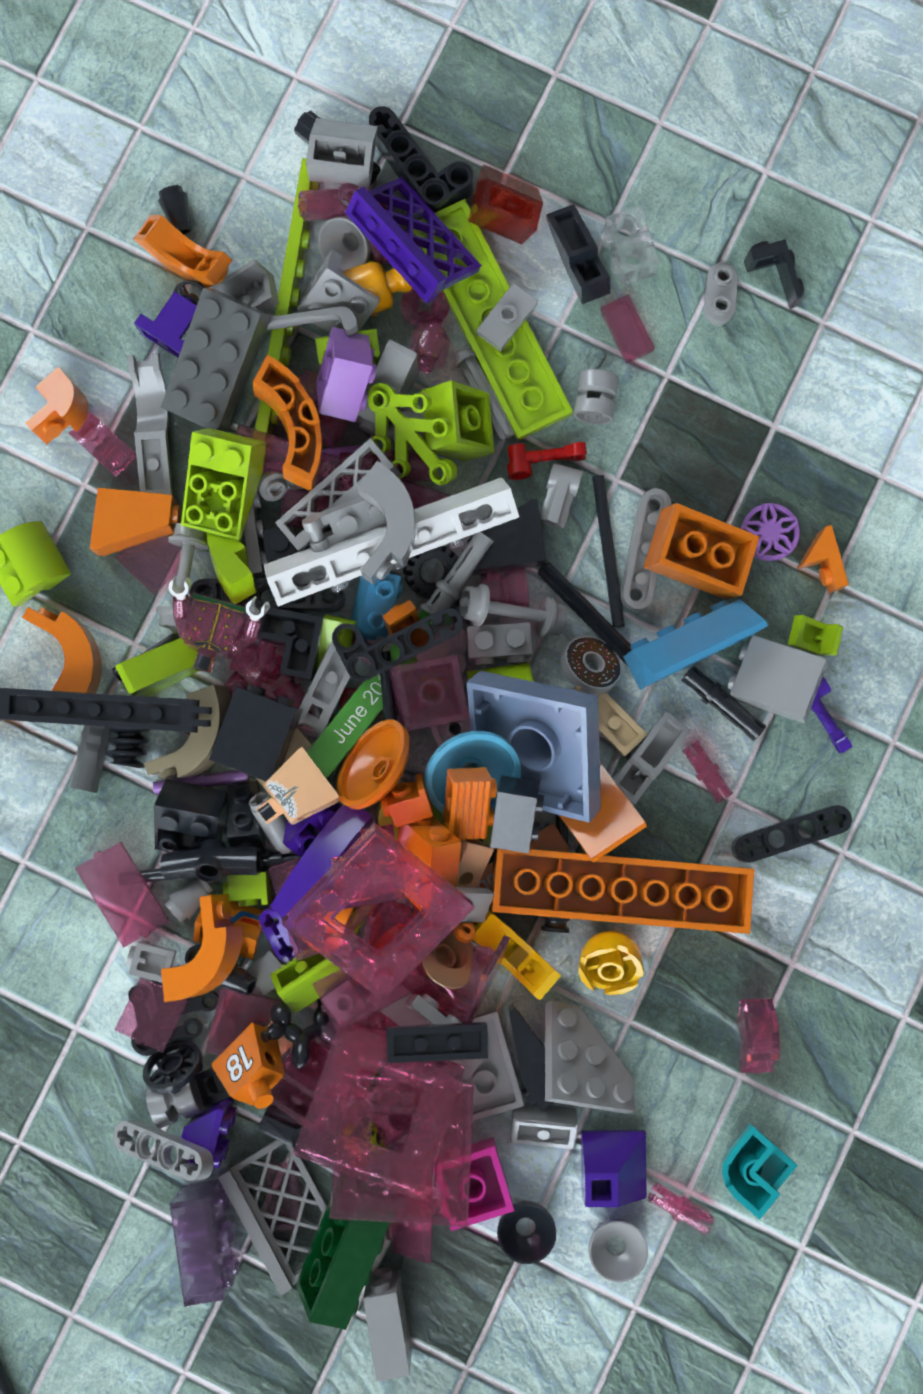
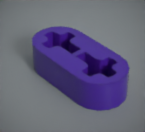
M270 906L261 912L259 916L260 926L280 960L287 963L292 961L293 958H297L299 954H303L304 950H307L306 940L298 925L294 928Z

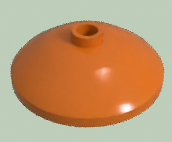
M396 720L381 721L369 728L353 745L342 764L337 781V794L339 795V800L345 806L356 810L369 807L384 798L396 786L403 775L410 752L409 734L405 726Z

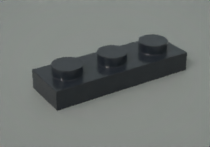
M486 1022L386 1027L387 1063L488 1058V1029Z

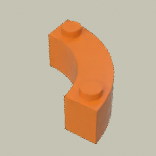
M267 355L253 380L254 396L264 401L275 411L287 432L289 447L282 467L283 478L311 491L318 478L322 453V435L317 409L312 398L309 397L304 387L300 384L297 376L278 360Z

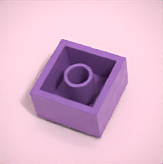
M331 328L316 381L319 414L356 422L359 410L364 411L368 396L365 390L368 383H373L376 374V364L372 363L374 349H370L369 336L359 333L347 335L344 329Z

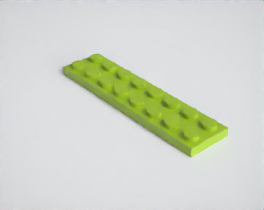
M463 199L436 212V216L482 265L479 272L442 290V293L472 352H475L476 360L492 387L517 441L572 416L573 410L527 320H525L501 352L476 334V330L510 287L466 200ZM424 218L419 220L427 223V221ZM413 229V235L427 239V233ZM433 235V241L447 245L442 238ZM420 247L424 254L427 255V249ZM434 251V258L447 261V255ZM454 258V264L467 267L462 260ZM439 269L447 277V271Z

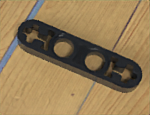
M827 806L741 834L732 842V853L739 861L746 863L755 862L844 833L851 826L852 815L843 806ZM833 811L835 814H841L843 820L839 821V827L836 824L822 826L820 821L831 819ZM804 820H809L814 825V833L809 838H803L798 832L799 824ZM776 829L783 832L785 837L783 845L779 848L771 846L768 839L771 831ZM761 834V843L766 852L763 853V847H757L750 850L751 856L749 857L746 853H740L739 848L744 846L743 841L745 839L747 843L760 842L757 835Z

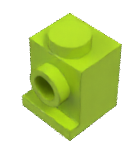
M262 871L258 875H228V882L223 883V894L228 895V901H238V906L258 905L257 899H261L262 905L272 903L270 871Z

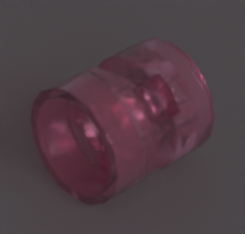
M524 568L506 570L504 577L494 572L480 574L481 584L489 587L490 601L529 608V593Z

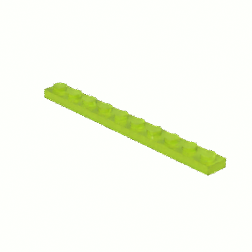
M302 158L278 293L279 304L276 305L275 316L293 314L294 307H298L301 298V289L298 288L299 278H304L306 271V260L303 259L304 249H309L311 242V231L308 230L309 220L314 221L316 213V202L313 201L314 191L319 192L321 182L309 181L306 158ZM296 326L273 329L271 333L268 355L278 360L284 366H289L291 348L287 346L289 336L294 337ZM260 399L253 439L267 442L264 461H268L269 454H274L276 438L272 436L273 427L279 424L280 418L268 404Z

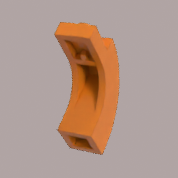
M150 215L133 238L167 268L185 280L200 282L206 288L220 283L227 276L228 266L233 261L225 252L207 250L183 235L162 215Z
M28 607L22 618L52 634L59 641L64 651V668L52 691L96 693L101 678V657L98 646L88 629L77 619L63 611L58 616L43 607H40L39 611Z
M227 894L199 897L203 927L202 945L198 954L189 963L161 969L164 1002L182 1000L208 993L218 987L233 970L241 951L243 929L242 925L231 926L230 917L232 909L228 902Z

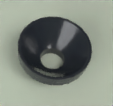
M533 1201L516 1202L513 1204L514 1211L501 1215L497 1226L498 1243L504 1254L514 1262L520 1264L537 1263L549 1255L555 1245V1222L546 1208L539 1203ZM530 1218L535 1223L533 1233L527 1236L518 1233L516 1224L520 1219Z

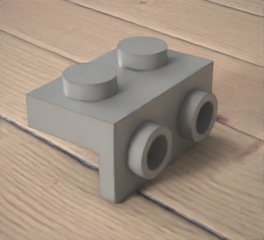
M257 260L250 261L226 276L220 283L209 287L264 312L279 304L274 275Z

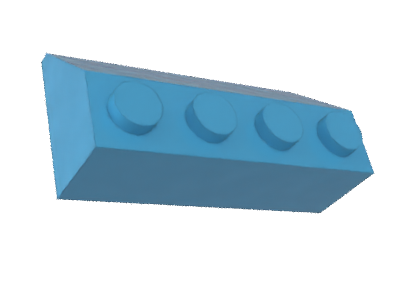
M725 599L711 606L712 612L705 616L698 612L684 619L686 625L678 629L673 624L657 632L659 638L651 642L647 638H643L631 644L630 648L632 651L623 657L641 690L752 636L768 626L766 620L741 599L730 604Z

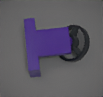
M195 280L179 283L154 321L140 314L134 322L142 336L177 358L184 343L182 337L191 324L199 301L198 296L188 293L184 285H194L201 291L203 288H206Z

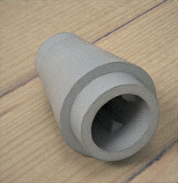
M196 879L169 895L170 899L165 903V906L180 922H183L186 918L190 920L200 907L199 897L208 896L213 889L207 882Z

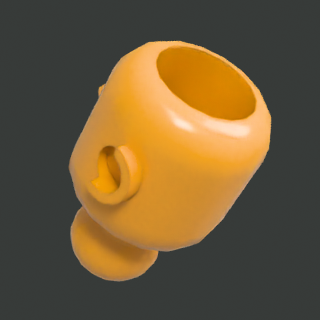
M375 261L346 269L342 273L380 298L379 305L371 314L374 317H377V313L392 308L394 301L393 293H408L413 289L394 267L392 270L385 272L382 264Z

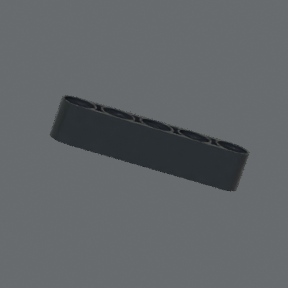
M199 579L190 587V598L192 593L200 595L204 589L211 588L213 589L212 599L233 604L224 592L218 579ZM253 579L256 593L235 605L246 608L247 603L254 597H257L255 607L260 610V607L265 604L261 601L262 593L270 589L267 579ZM340 584L307 595L306 600L302 603L291 601L277 606L274 599L269 605L271 608L298 613H334L344 607L346 597ZM328 590L339 592L337 601L332 604L323 602V595Z

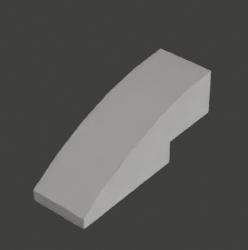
M667 711L663 713L647 733L648 735L639 743L612 778L633 806L638 802L651 782L657 778L691 731V729Z

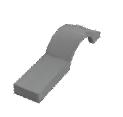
M152 353V360L136 361L134 355H127L128 373L133 383L137 406V426L134 436L140 492L174 495L168 441L169 411L161 408L167 390L160 354Z

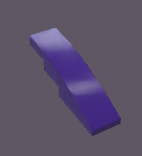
M343 804L305 851L270 907L295 928L338 879L335 873L356 851L354 844L375 821L373 817L364 809H351Z

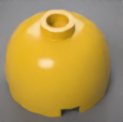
M604 931L593 935L581 950L578 965L581 981L593 991L594 986L604 989V994L607 995L624 994L635 989L638 985V979L643 977L644 973L640 948L629 936L621 932Z

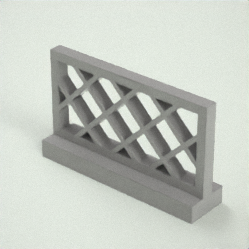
M275 1139L234 1165H229L219 1171L218 1179L281 1296L292 1289V1285L297 1283L301 1272L299 1270L294 1273L289 1264L292 1249L308 1253L310 1250L309 1247L294 1244L298 1226L314 1229L317 1233L327 1206L300 1155L295 1152L292 1146L286 1144L291 1154L287 1167L269 1163L272 1151L284 1144V1142ZM267 1154L266 1161L257 1160ZM293 1160L295 1161L299 1170L291 1168ZM251 1163L263 1166L259 1185L246 1182L240 1170ZM267 1168L286 1172L281 1190L263 1186ZM289 1174L304 1178L306 1185L303 1196L285 1192ZM249 1188L257 1190L255 1199ZM309 1189L315 1199L307 1197ZM261 1191L279 1195L274 1213L260 1210L257 1203ZM283 1197L301 1201L296 1219L278 1215ZM305 1202L319 1206L321 1215L318 1225L300 1220ZM265 1217L272 1219L270 1227ZM276 1220L294 1224L290 1242L275 1238L273 1230ZM281 1247L288 1248L286 1256L284 1255Z

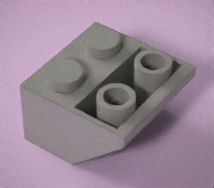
M316 118L310 133L306 161L309 181L370 189L378 126Z

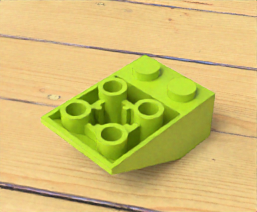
M212 428L193 431L181 526L241 540L262 476L267 442Z

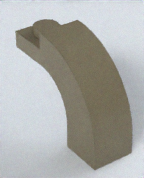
M211 685L186 694L187 699L200 700V707H212V714L199 713L200 720H211V727L198 726V733L190 732L189 738L179 750L145 762L147 775H160L161 779L177 775L178 778L195 777L207 771L216 763L209 760L231 702L228 686Z

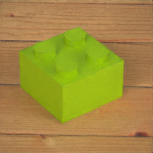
M452 380L422 390V392L429 394L432 399L430 410L423 412L424 419L446 417L452 423V431L448 436L438 438L432 433L425 432V442L435 454L466 462L495 453L488 392ZM439 422L438 430L441 433L444 432L445 427L442 422Z

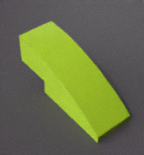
M206 532L211 560L217 579L232 603L235 605L255 594L253 575L248 569L249 564L245 546L239 540Z

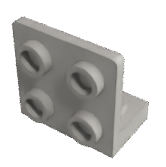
M332 249L302 293L296 313L332 307H347L353 312L358 325V331H360L379 305L380 298L342 274L343 270L340 269V264L343 256ZM339 320L313 323L329 334L332 327L344 329L343 324Z

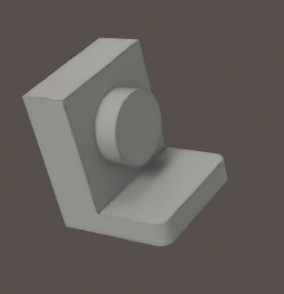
M145 940L137 942L136 946H131L126 962L127 965H131L129 974L162 982L161 969L173 966L177 950L149 944V941Z

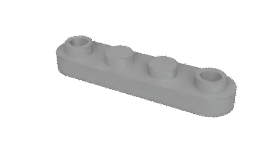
M658 488L648 490L638 501L620 591V599L623 605L634 611L641 610L652 602L658 573L643 568L661 509L671 505L669 495L664 490ZM649 501L657 505L656 511L649 508ZM632 590H636L639 593L637 601L631 597Z

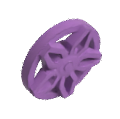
M766 503L755 507L747 514L741 525L742 530L760 536L754 557L762 561L783 559L794 550L800 536L796 516L784 506L774 503ZM767 510L770 511L772 519L767 520ZM761 511V522L759 520L750 521L754 514ZM776 511L782 513L786 517L781 518L779 521H776ZM785 522L791 523V525L785 529H783L781 525ZM747 526H758V529L754 531ZM793 529V539L790 542L789 538L783 534H788ZM783 540L788 549L779 545L778 541ZM761 543L766 545V548L759 552ZM772 545L774 549L781 552L778 555H765Z

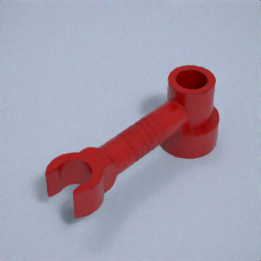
M576 442L564 447L539 451H526L525 444H512L507 447L509 463L506 465L508 479L524 480L531 477V463L564 459L566 461L585 460V454H587L586 443Z

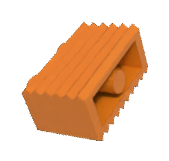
M486 767L447 769L442 824L459 840L487 838L488 826H493L494 813L490 802L491 798H495L497 795L495 778H491Z

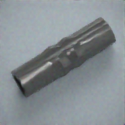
M84 725L81 732V742L77 748V759L70 788L97 793L103 764L107 757L105 755L109 745L107 741L111 738L110 727Z

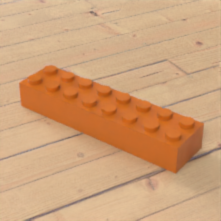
M495 848L491 891L494 893L489 910L499 913L750 934L754 869L604 855L593 863L586 853L529 849L528 854Z

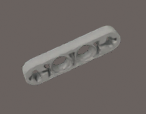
M139 1120L122 1121L115 1128L114 1143L117 1149L188 1181L204 1180L212 1173L214 1166L213 1156L208 1149ZM131 1136L137 1137L136 1140L132 1141ZM150 1137L154 1139L155 1143L152 1153L148 1147ZM173 1146H175L177 1150V1159L175 1163L172 1162L170 1156L171 1149ZM190 1159H195L196 1164L188 1162Z

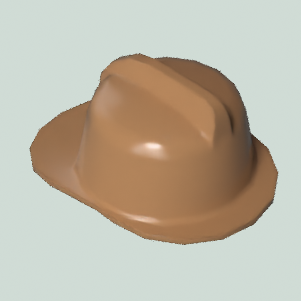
M436 923L429 928L425 936L421 952L423 967L427 975L437 984L450 989L462 988L468 983L471 976L473 945L471 942L462 943L455 938L451 923Z

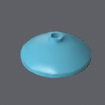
M486 731L465 732L444 742L433 753L425 770V788L432 804L443 813L447 769L486 767L491 778L496 780L497 792L501 775L520 778L521 764L512 745L501 736ZM468 763H472L469 767H463ZM497 795L495 798H491L490 802L493 813L495 812Z

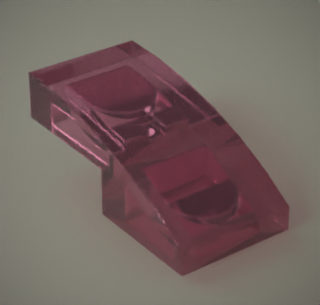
M90 411L83 426L77 432L74 429L69 432L82 447L115 477L136 457V453Z

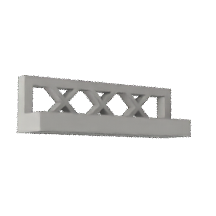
M371 438L275 522L299 552L311 548L309 543L311 540L310 534L303 530L295 536L287 524L296 516L308 517L318 513L313 512L314 500L320 495L330 496L329 508L360 497L357 486L364 479V477L360 479V475L366 476L370 471L361 470L362 458L371 450L381 460L379 463L388 468L397 477L402 474ZM344 474L354 475L353 486L348 491H337L338 479ZM330 524L322 526L323 533L331 531Z

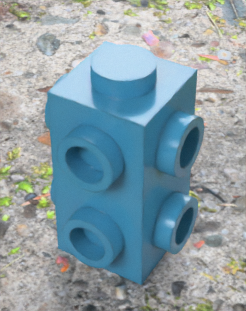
M392 571L383 580L378 578L374 585L360 576L351 620L356 621V626L363 631L368 640H376L377 636L388 637L383 615L395 606L396 599H399L402 593L401 576Z

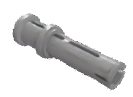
M481 532L475 533L449 574H447L444 580L437 581L435 584L436 590L428 602L421 605V608L432 615L441 609L450 608L455 600H459L461 598V588L494 541Z

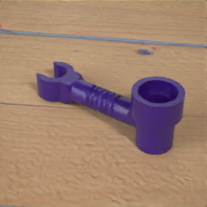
M823 677L811 708L828 733L838 753H844L853 746L833 720L828 710H826L827 708L821 700L823 696L831 692L828 682Z

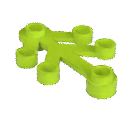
M378 383L373 385L367 396L368 406L375 413V436L372 440L376 445L379 439L383 442V449L381 450L383 453H387L391 449V441L388 438V419H390L395 425V460L392 463L396 467L398 463L403 467V473L398 478L407 477L411 471V466L408 462L409 442L430 468L429 475L435 484L446 485L453 482L457 476L455 463L447 458L439 459L418 433L428 432L438 438L448 436L452 431L451 421L446 417L436 419L405 417L398 409V407H411L417 413L426 412L432 406L430 395L425 392L414 395L397 394L395 389L389 384ZM379 394L384 398L382 405L379 402ZM419 397H422L424 400L423 408L418 405ZM439 422L444 424L445 430L443 433L438 430ZM438 467L443 470V478H440L437 473Z

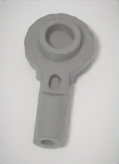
M273 470L264 472L258 485L259 494L267 501L279 500L288 490L304 489L284 479L282 472ZM318 478L314 487L319 484Z

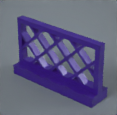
M402 177L370 191L365 187L355 190L345 214L426 304L435 300L440 291L479 272L482 265ZM399 190L407 201L394 197L393 192ZM379 202L386 204V210L379 204ZM393 207L406 210L407 216L393 212ZM413 213L421 215L427 223L413 219ZM398 224L406 226L407 232H405ZM413 229L427 233V239L413 235ZM433 235L442 238L447 245L433 241ZM419 247L427 249V255ZM434 251L447 255V261L434 258ZM454 258L462 260L467 267L454 264ZM439 269L447 271V277Z

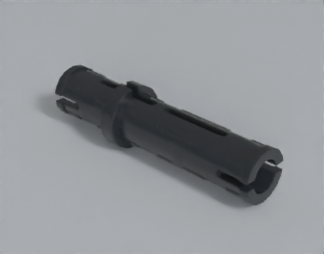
M695 665L681 679L683 683L702 697L701 701L703 703H709L752 741L756 740L766 728L764 723L722 689V685L719 682L714 683Z

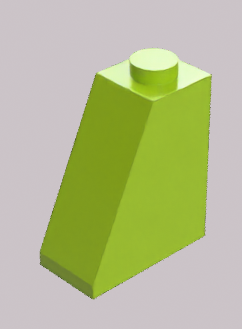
M189 634L115 665V668L130 695L151 697L202 670L195 667L198 655L208 657L211 654L198 650L204 647L191 644L197 638ZM187 636H191L192 640L188 641L186 639Z

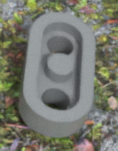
M728 263L713 265L705 279L703 313L705 319L716 326L727 324L736 310L738 275L735 268ZM718 275H726L727 280H720ZM722 303L726 309L719 310L716 304Z

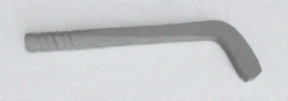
M341 306L273 316L270 319L267 330L328 320H339L343 324L345 333L352 335L358 332V325L353 312L349 308Z

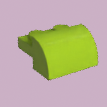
M43 521L23 523L0 534V585L12 607L23 605L40 591L52 589L71 575Z

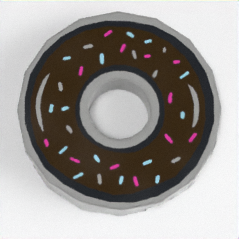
M584 635L574 638L565 647L561 656V666L566 678L573 685L576 683L582 687L580 690L590 694L599 695L609 692L618 683L623 671L619 656L603 640L593 636ZM585 660L593 662L597 670L588 667Z

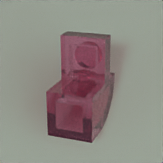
M740 999L737 1025L742 1041L739 1056L741 1073L773 1072L775 1060L780 1059V1034L772 999Z

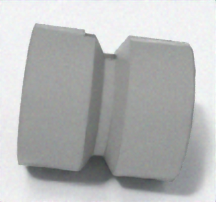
M599 369L581 371L577 388L578 393L581 395L576 397L574 418L590 424L611 423L615 403L611 399L617 395L619 377L612 372Z
M195 1078L176 1094L171 1092L156 1093L149 1088L146 1089L147 1107L153 1123L159 1129L176 1123L179 1120V1116L187 1119L204 1112L205 1106Z

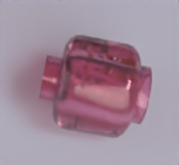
M427 323L423 327L414 330L409 349L418 354L419 371L430 373L445 366L451 340L446 334L445 329L436 324Z

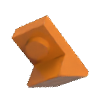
M832 525L826 526L817 533L797 569H802L820 564L819 578L822 585L827 587L828 593L839 591L849 585Z

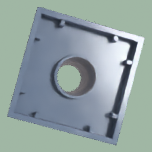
M484 671L476 673L467 681L470 731L491 732L501 736L512 745L521 764L520 778L540 781L538 794L545 795L542 811L590 823L601 810L598 695Z

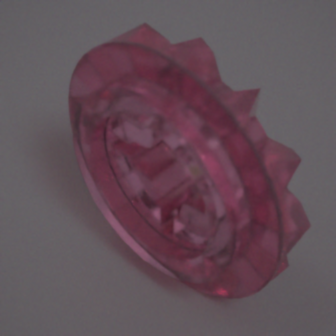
M414 289L403 294L401 300L402 313L406 322L414 325L416 329L426 328L430 330L432 327L441 325L446 316H448L450 305L443 291L438 293L431 304L432 314L426 310L418 312L420 309L419 299L421 301L423 299Z

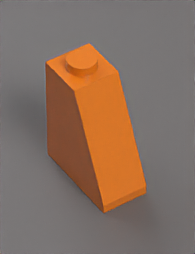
M98 488L89 549L97 556H106L173 534L175 524L181 522L182 507L178 505L179 503L174 496L169 494Z

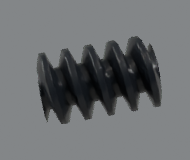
M110 727V730L118 734V737L109 738L107 741L116 747L114 750L105 752L106 756L113 759V762L109 763L144 768L145 764L137 760V757L147 755V751L140 748L139 744L149 743V739L141 735V732L149 730Z

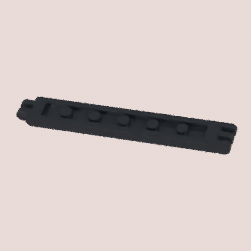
M0 688V720L198 733V726L211 727V720H200L199 713L212 714V707H200V700Z

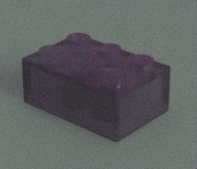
M219 1179L183 1185L170 1202L184 1307L225 1300L230 1287L233 1286L235 1275L239 1274L237 1254L232 1255L231 1242L234 1241V1227L232 1221L227 1222L226 1209L229 1208V1198L222 1188Z

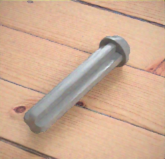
M470 348L459 352L455 356L456 368L461 369L470 387L489 393L492 427L501 441L511 438L514 435V431L476 360L475 352H472Z

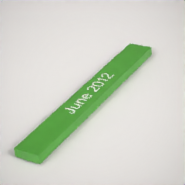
M424 609L418 613L419 620L431 615ZM446 614L444 623L450 626L454 618ZM394 643L389 649L391 661H395L400 655V650ZM416 657L392 668L394 695L418 666L419 661ZM380 675L366 680L360 685L307 751V754L326 779H328L353 745L383 710Z

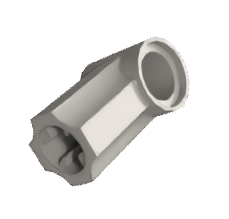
M553 463L546 486L548 491L540 515L541 523L549 527L564 529L572 499L576 497L583 471Z

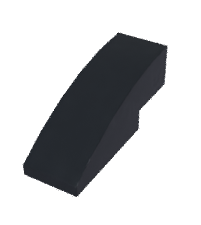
M572 204L546 214V219L559 255L581 303L585 304L610 294V277L598 257V247L575 205Z

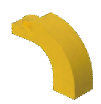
M488 910L484 922H474L476 935L473 940L509 970L537 999L541 1000L562 976L543 956L491 910Z

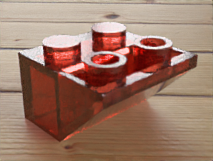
M483 164L468 222L522 245L537 230L543 200L538 188Z

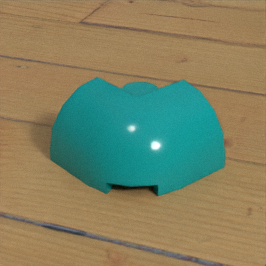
M748 1123L727 1149L722 1160V1176L726 1188L733 1197L760 1220L781 1195L777 1190L798 1165L751 1123Z

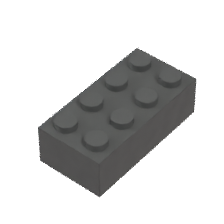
M203 288L161 408L204 428H212L224 432L229 431L272 315L216 289Z

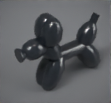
M323 998L317 999V1008L313 1015L314 1024L301 1030L296 1024L290 1023L291 1012L289 1007L284 1002H278L271 1009L270 1017L273 1024L269 1025L266 1031L261 1032V1038L264 1042L278 1040L283 1036L293 1042L291 1057L297 1069L305 1066L310 1059V1040L319 1036L325 1044L337 1048L345 1034L339 1029L334 1040L322 1035L329 1022V1014L324 1007Z

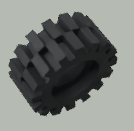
M445 545L408 558L405 567H403L404 579L409 588L426 600H429L436 590L435 584L437 581L430 583L422 578V565L430 559L439 560L444 567V573L441 577L444 580L458 560V556Z

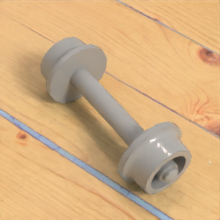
M176 523L173 535L168 537V542L182 547L176 585L179 588H185L184 581L187 577L190 578L194 549L206 550L209 549L206 532ZM174 596L172 607L157 606L156 609L160 614L159 626L169 628L174 634L180 630L191 631L194 619L199 617L198 612L194 613V611L185 609L186 616L179 617L177 614L176 596Z
M480 584L478 587L467 586L463 590L459 601L460 615L463 619L470 620L474 626H481L487 614L491 613L535 621L537 635L547 638L549 635L562 634L567 622L566 606L555 602L553 597H545L538 609L490 601L489 587L485 584Z

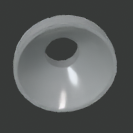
M348 216L332 218L320 229L318 246L323 260L326 259L332 249L343 256L340 269L344 271L365 264L370 259L371 241ZM348 232L357 236L359 240L357 249H352L347 244L346 235Z
M619 1218L610 1219L598 1225L593 1231L588 1246L589 1258L595 1271L604 1279L612 1282H626L638 1276L644 1269L648 1258V1245L641 1230L633 1223ZM612 1236H621L625 1240V1247L619 1253H611L606 1247L608 1239Z

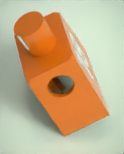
M252 1022L211 1065L229 1096L249 1105H254L258 1109H263L273 1102L274 1098L271 1089L283 1078L285 1072L278 1040L264 1042L261 1038V1032L266 1031L267 1028Z

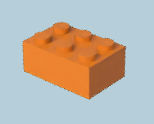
M675 503L661 509L643 568L722 599L742 596L760 536Z

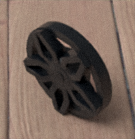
M176 1040L167 1043L158 1052L151 1055L145 1063L143 1080L153 1092H171L176 1094L181 1091L182 1087L191 1082L198 1072L202 1071V1053L198 1046L189 1040ZM193 1051L195 1052V1059L191 1058ZM156 1064L158 1069L151 1075V1071Z

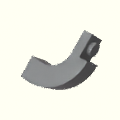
M376 461L357 486L359 495L375 506L384 515L387 522L386 533L382 542L360 570L362 577L373 585L378 578L383 580L389 574L393 567L392 559L402 566L405 565L412 552L416 536L414 509L408 491L400 479L378 461Z

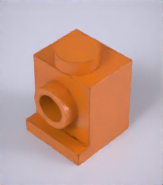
M422 773L415 775L416 781L396 784L386 797L381 799L385 817H392L395 828L433 817L432 805L425 788Z

